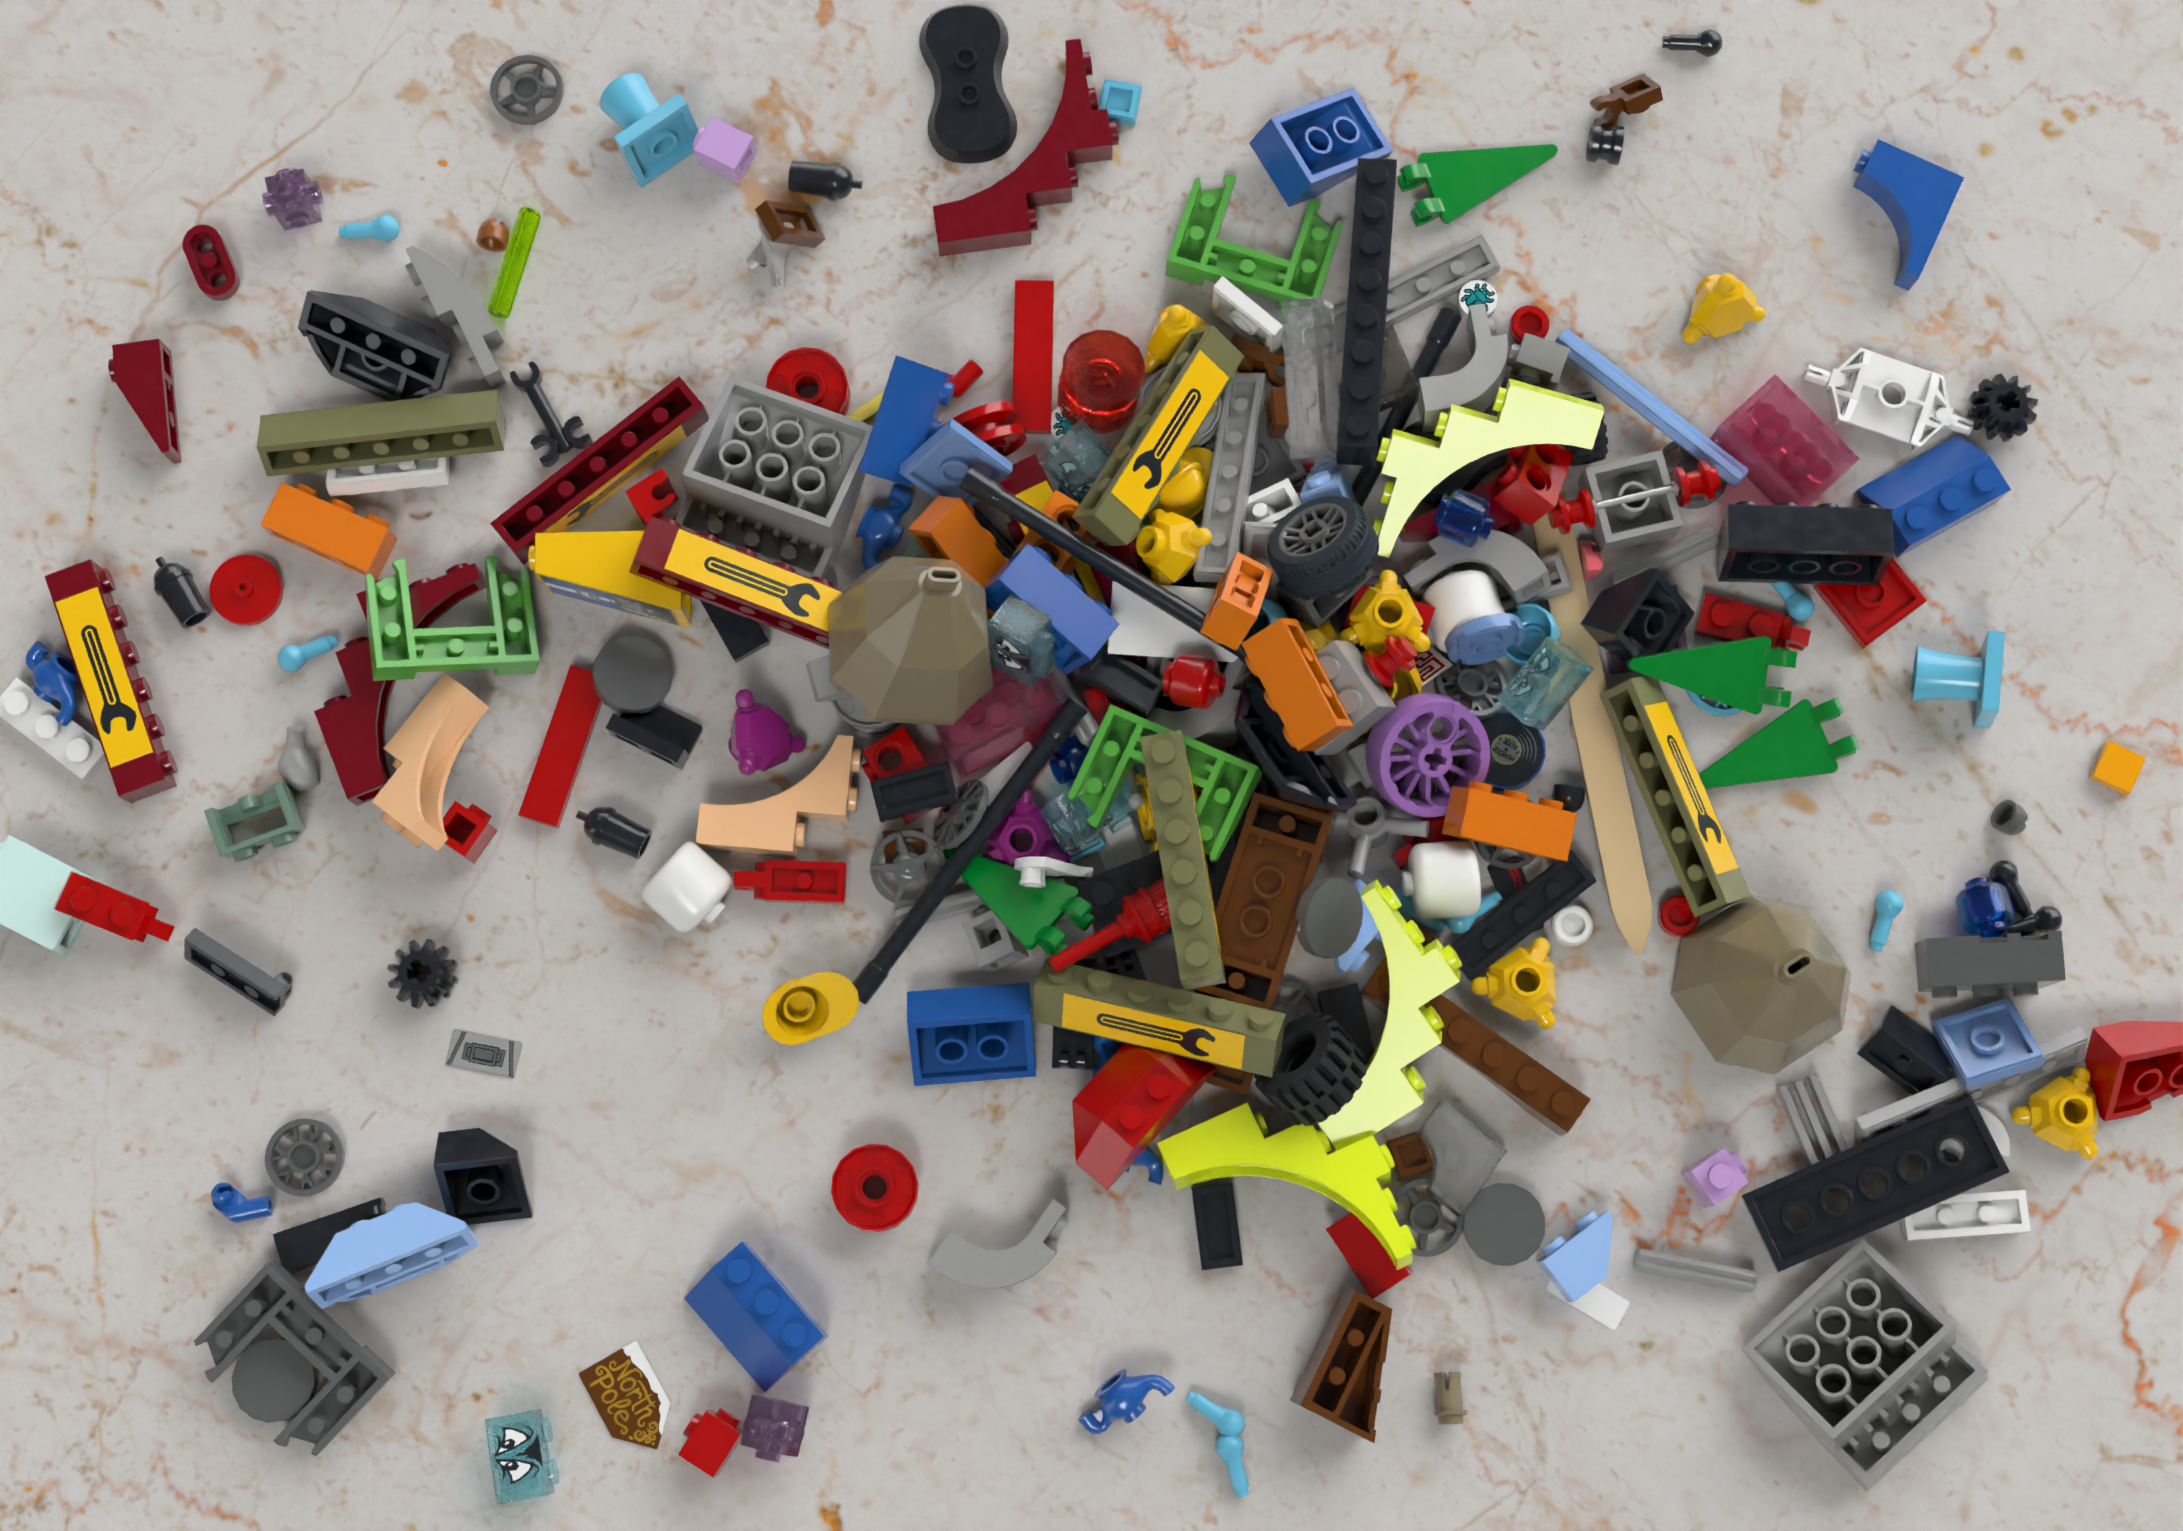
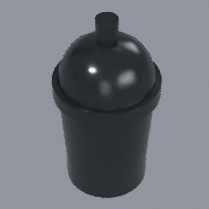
M793 160L790 165L788 188L791 192L804 193L828 198L829 201H836L837 199L847 197L851 193L852 188L862 189L863 181L853 180L851 171L841 165L840 162L819 163Z
M158 557L155 561L159 568L154 574V591L156 594L162 597L182 628L193 627L204 621L211 611L193 581L191 571L178 563H166L163 557Z
M596 807L589 814L579 810L576 818L584 821V832L592 840L593 844L597 846L603 845L637 860L644 854L652 836V830L617 813L616 809L612 807Z

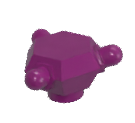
M741 689L736 693L735 700L738 709L735 710L736 713L734 714L731 726V737L729 738L728 747L731 755L739 762L738 769L743 775H752L756 770L764 772L788 761L791 753L804 751L806 740L800 735H792L789 731V724L767 705L757 703L752 692L748 689Z
M1028 789L987 841L989 843L987 847L989 851L981 856L1012 867L1015 866V859L1021 857H1049L1066 863L1071 861L1069 854L1060 849L1061 844L1059 842L1061 837L1044 809L1036 807V804H1032V793Z

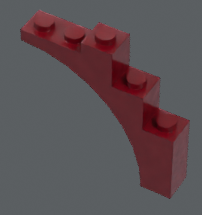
M1081 38L1065 40L1066 75L1062 98L1051 126L1036 149L1013 172L991 187L962 200L933 206L940 257L1032 244L1031 231L1038 230L1035 207L1072 202V188L1078 187L1076 164L1112 160V146L1119 145L1116 121L1109 122L1107 108L1098 110L1095 87L1088 88L1086 76L1093 75L1090 52L1082 51Z
M468 563L454 565L446 570V575L433 580L431 578L419 579L408 586L413 629L430 628L438 618L457 603L486 588L483 573L475 563L471 565ZM366 590L356 595L367 621ZM367 637L350 640L344 645V649L335 652L352 696L348 698L346 695L333 697L323 703V708L314 711L346 797L356 806L373 800L391 778L386 750L383 748L386 746L385 726L388 704L396 680L373 681L370 646Z

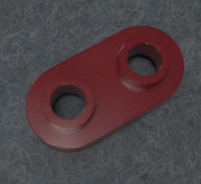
M209 225L192 227L185 234L182 247L199 288L208 298L215 301L231 298L239 288L240 278L224 239L215 228ZM204 245H212V248L209 252L201 253V249ZM219 278H226L223 286L215 287V282Z

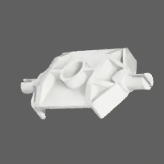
M1863 348L1854 353L1838 369L1833 368L1831 372L1808 364L1803 376L1804 381L1824 386L1828 390L1827 396L1834 425H1838L1842 421L1913 445V452L1920 449L1940 429L1945 430L1947 428L1969 436L1972 430L1971 426L1974 424V420L1952 414L1953 408H1950L1946 382L1943 375ZM1893 387L1897 389L1901 394V403L1893 405L1886 402L1882 395L1883 388Z

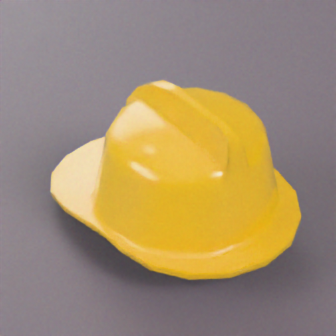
M1201 447L1187 448L1179 461L1178 471L1165 483L1159 493L1160 499L1152 510L1147 512L1148 517L1150 518L1154 510L1162 509L1166 513L1173 512L1187 519H1192L1204 509L1214 452Z
M828 971L787 980L772 992L764 1003L762 1012L764 1028L771 1038L787 1045L805 1043L835 1032L848 1025L855 1017L859 1006L858 991L851 980L841 974Z

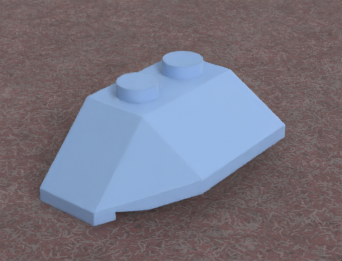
M417 1202L398 1205L390 1209L386 1214L371 1220L355 1222L348 1229L336 1233L304 1285L305 1291L321 1309L335 1305V1302H349L370 1296L452 1263L465 1255L468 1250L478 1247L479 1241L468 1225L460 1219Z

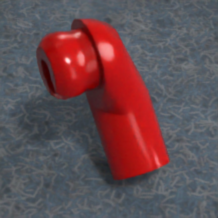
M969 360L955 375H952L950 383L955 384L952 398L961 397L983 375V370L973 360Z

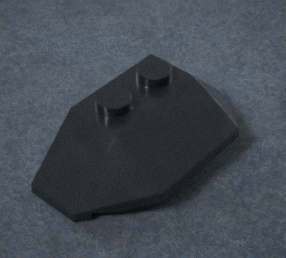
M314 290L307 291L298 329L304 337L307 336L315 354L331 376L387 401L422 398L442 389L452 352L434 329L365 298Z
M1253 673L1248 674L1243 679L1234 725L1237 736L1245 746V755L1253 764L1259 767L1267 779L1266 785L1269 791L1285 802L1332 811L1350 809L1358 804L1325 755H1316L1314 751H1297L1296 748L1288 743L1282 731L1284 724L1279 714L1269 707L1264 698L1265 688L1260 678Z

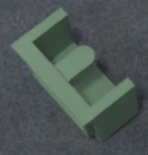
M280 782L274 785V790L264 794H251L238 799V803L220 810L215 808L204 810L219 855L227 858L233 856L235 862H239L258 855L257 847L272 842L273 847L277 848L298 840L295 833L305 830L293 797L292 787ZM282 807L288 825L240 843H235L230 826Z

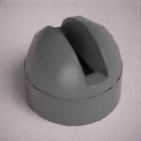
M2012 800L2001 802L1992 812L1991 825L2003 834L2017 835L2026 828L2025 822L2028 820V815L2020 805Z

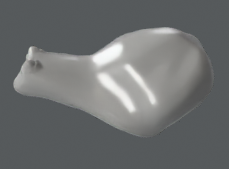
M290 725L287 727L286 743L278 762V773L289 786L298 791H307L318 786L320 776L316 760L306 750L305 729Z

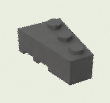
M2062 930L2048 931V934L2043 936L2021 937V933H2009L2007 937L1980 938V935L1927 938L1915 943L1918 992H1932V998L1934 999L1958 997L1957 991H1972L1974 998L1998 996V990H2013V996L2015 997L2039 995V989L2066 980Z

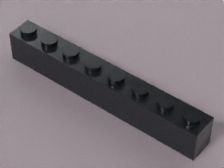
M1358 158L1336 464L1376 466L1397 160Z

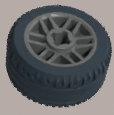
M1326 496L1310 500L1289 512L1273 530L1267 545V555L1271 566L1288 592L1302 599H1324L1348 590L1368 573L1378 555L1379 541L1371 522L1357 502L1340 496Z

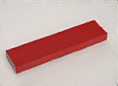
M1015 280L1012 403L1016 408L1017 418L1012 425L1022 426L1026 434H1051L1054 281Z
M570 665L518 814L521 818L557 829L560 827L602 705V700L594 690L593 671Z

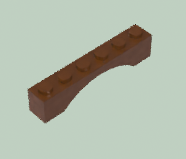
M1387 956L1380 962L1360 991L1361 997L1385 1014H1388L1390 1000ZM1440 994L1424 1004L1425 1008L1432 1006L1444 1024V1027L1440 1029L1442 1031V1042L1438 1046L1479 1073L1518 1104L1525 1112L1559 1136L1567 1134L1591 1100L1589 1097Z

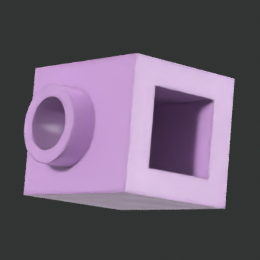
M714 117L710 119L706 128L701 127L698 130L693 141V148L699 165L738 184L742 181L757 153L753 136Z
M1725 1148L1714 1150L1681 1173L1705 1208L1716 1206L1749 1183L1743 1175L1747 1170L1741 1159L1733 1151L1728 1153Z

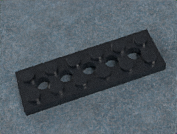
M1969 1096L1743 1194L1741 1198L1777 1273L2004 1176L2010 1171L1972 1096ZM1945 1140L1958 1142L1963 1149L1962 1159L1955 1163L1945 1161L1939 1152L1940 1144ZM1909 1156L1919 1158L1925 1167L1924 1175L1919 1179L1907 1178L1901 1171V1162L1904 1158ZM1869 1173L1881 1175L1886 1181L1885 1192L1880 1196L1869 1195L1862 1185L1865 1175ZM1830 1190H1840L1847 1196L1848 1206L1846 1210L1835 1213L1825 1206L1824 1196ZM1793 1206L1805 1208L1810 1215L1809 1225L1803 1229L1792 1228L1786 1221V1212L1789 1208Z

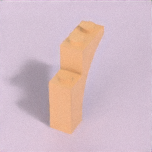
M445 673L383 748L396 758L391 765L397 771L372 800L374 804L385 811L380 819L418 848L425 842L437 852L448 839L442 820V804L450 770L468 735L490 708L466 687Z
M837 735L824 759L809 775L793 787L775 796L756 802L736 805L700 803L696 844L702 850L797 858L798 847H804L806 841V823H800L801 818L849 822L850 811H857L859 790L856 787H852L853 773L861 771L862 748H856L854 736Z

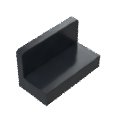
M660 705L652 711L639 714V712L621 713L620 717L612 714L605 727L611 736L683 770L703 732L701 725Z
M1892 1005L1886 1010L1880 1025L1860 1045L1857 1052L1859 1056L1911 1095L1944 1083L1949 1078L1953 1068L1937 1038Z

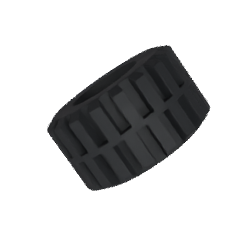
M1315 1013L1312 1016L1307 1014L1297 1021L1293 1020L1288 1023L1284 1028L1282 1050L1272 1078L1254 1074L1256 1079L1255 1085L1288 1121L1298 1126L1301 1124L1310 1126L1316 1121L1320 1123L1327 1120L1330 1115L1338 1113L1346 1103L1352 1100L1353 1094L1360 1089L1363 1083L1361 1079L1366 1075L1367 1067L1365 1064L1367 1063V1056L1363 1053L1364 1050L1332 1016L1324 1015L1323 1013Z

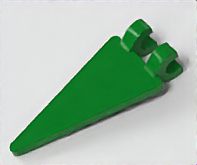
M1554 144L1422 153L1419 155L1417 163L1406 165L1400 169L1401 175L1397 176L1396 180L1401 192L1410 191L1426 182L1432 198H1425L1414 203L1415 209L1411 210L1410 214L1416 227L1425 225L1440 217L1442 223L1450 224L1554 158L1558 148Z
M1762 635L1634 657L1627 661V667L1635 672L1757 715L1761 712L1763 704L1790 707L1792 691L1784 690L1782 687L1765 686L1768 665L1795 668L1797 651H1790L1788 648L1771 647V639Z
M1839 698L1831 699L1815 707L1812 706L1808 699L1798 702L1699 773L1705 789L1836 772L1838 769L1836 760L1855 754L1860 749L1854 734L1829 744L1821 727V723L1835 719L1844 713Z
M955 848L944 849L943 853L946 861L954 853ZM980 856L975 857L961 876L1027 950H1032L1039 945L1052 957L1068 948L1069 946L1063 943L1066 939V934L1054 927L1063 915L1074 926L1084 932L1095 921V917L1089 914L1092 910V905L1079 897V891L1074 886L1046 877V887L1019 885L1021 871L1014 869L1012 866Z

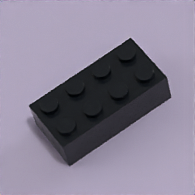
M1740 501L1735 504H1728L1718 533V582H1787L1790 584L1879 586L1894 553L1892 508H1880L1874 504H1864L1858 507H1839L1833 503H1823L1817 506H1798L1793 502H1781L1776 505H1757V503L1752 501Z
M1231 835L1217 862L1210 861V854L1205 855L1214 911H1216L1237 846L1233 835ZM1159 851L1076 883L1079 897L1092 905V910L1089 914L1095 917V921L1091 924L1093 933L1116 921L1115 916L1122 913V897L1126 895L1129 897L1138 892L1137 889L1141 887L1147 889L1163 877ZM1172 927L1166 928L1167 932L1165 934H1158L1151 938L1152 941L1148 943L1135 935L1129 939L1124 935L1100 949L1104 962L1119 958L1127 953L1139 952L1172 939Z

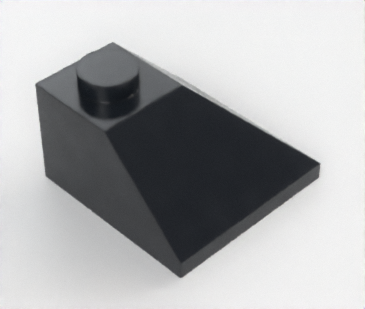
M1651 567L1601 591L1580 624L1601 647L1627 663L1630 658L1671 651L1695 612L1657 568Z
M481 1128L438 1132L433 1166L447 1215L460 1219L467 1225L532 1218L533 1210L519 1154L516 1149Z

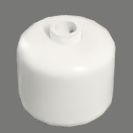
M1478 570L1451 572L1428 587L1422 598L1423 604L1435 607L1430 629L1437 648L1447 653L1444 642L1447 636L1457 627L1486 615L1505 613L1493 578Z
M1462 839L1420 843L1411 849L1408 855V871L1402 872V888L1404 896L1412 897L1414 912L1420 919L1428 921L1470 917L1478 912L1481 904L1480 871L1475 848L1469 841Z
M685 842L642 888L641 899L676 931L686 933L693 930L703 919L710 924L723 910L725 905L720 900L728 892L732 880L730 874L697 844Z

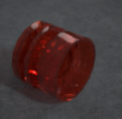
M1093 330L1081 334L1069 344L1062 360L1061 374L1057 387V404L1063 417L1071 425L1090 434H1107L1120 430L1132 419L1138 406L1140 391L1145 378V361L1139 347L1127 336L1112 330Z

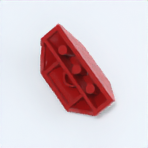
M1124 1043L1072 1100L1076 1164L1108 1191L1214 1074L1217 1067L1212 1063Z

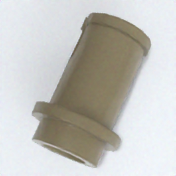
M1445 1372L1434 1373L1437 1411H1434L1433 1414L1438 1416L1439 1425L1463 1424V1415H1467V1410L1462 1409L1461 1372H1449V1390H1447V1374Z

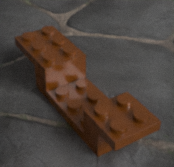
M1264 776L1259 793L1254 792L1215 911L1226 983L1194 988L1192 990L1194 993L1275 1011L1285 981L1283 974L1296 937V930H1298L1300 921L1295 920L1296 909L1302 894L1313 882L1319 863H1323L1339 810L1332 811L1282 801L1269 791L1266 785L1267 779ZM1213 1064L1217 1067V1070L1205 1083L1248 1096L1254 1073Z

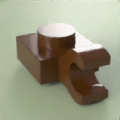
M1643 73L1609 88V95L1598 96L1592 99L1590 106L1596 111L1606 108L1605 113L1601 117L1594 119V123H1599L1604 128H1610L1616 123L1620 113L1623 111L1628 115L1642 113L1648 110L1651 105L1662 101L1661 86Z
M1233 334L1230 342L1244 355L1237 370L1242 372L1255 371L1258 373L1262 370L1266 373L1267 380L1272 386L1284 387L1287 379L1278 376L1275 368L1282 366L1291 370L1294 360L1286 355L1273 354L1269 352L1270 348Z

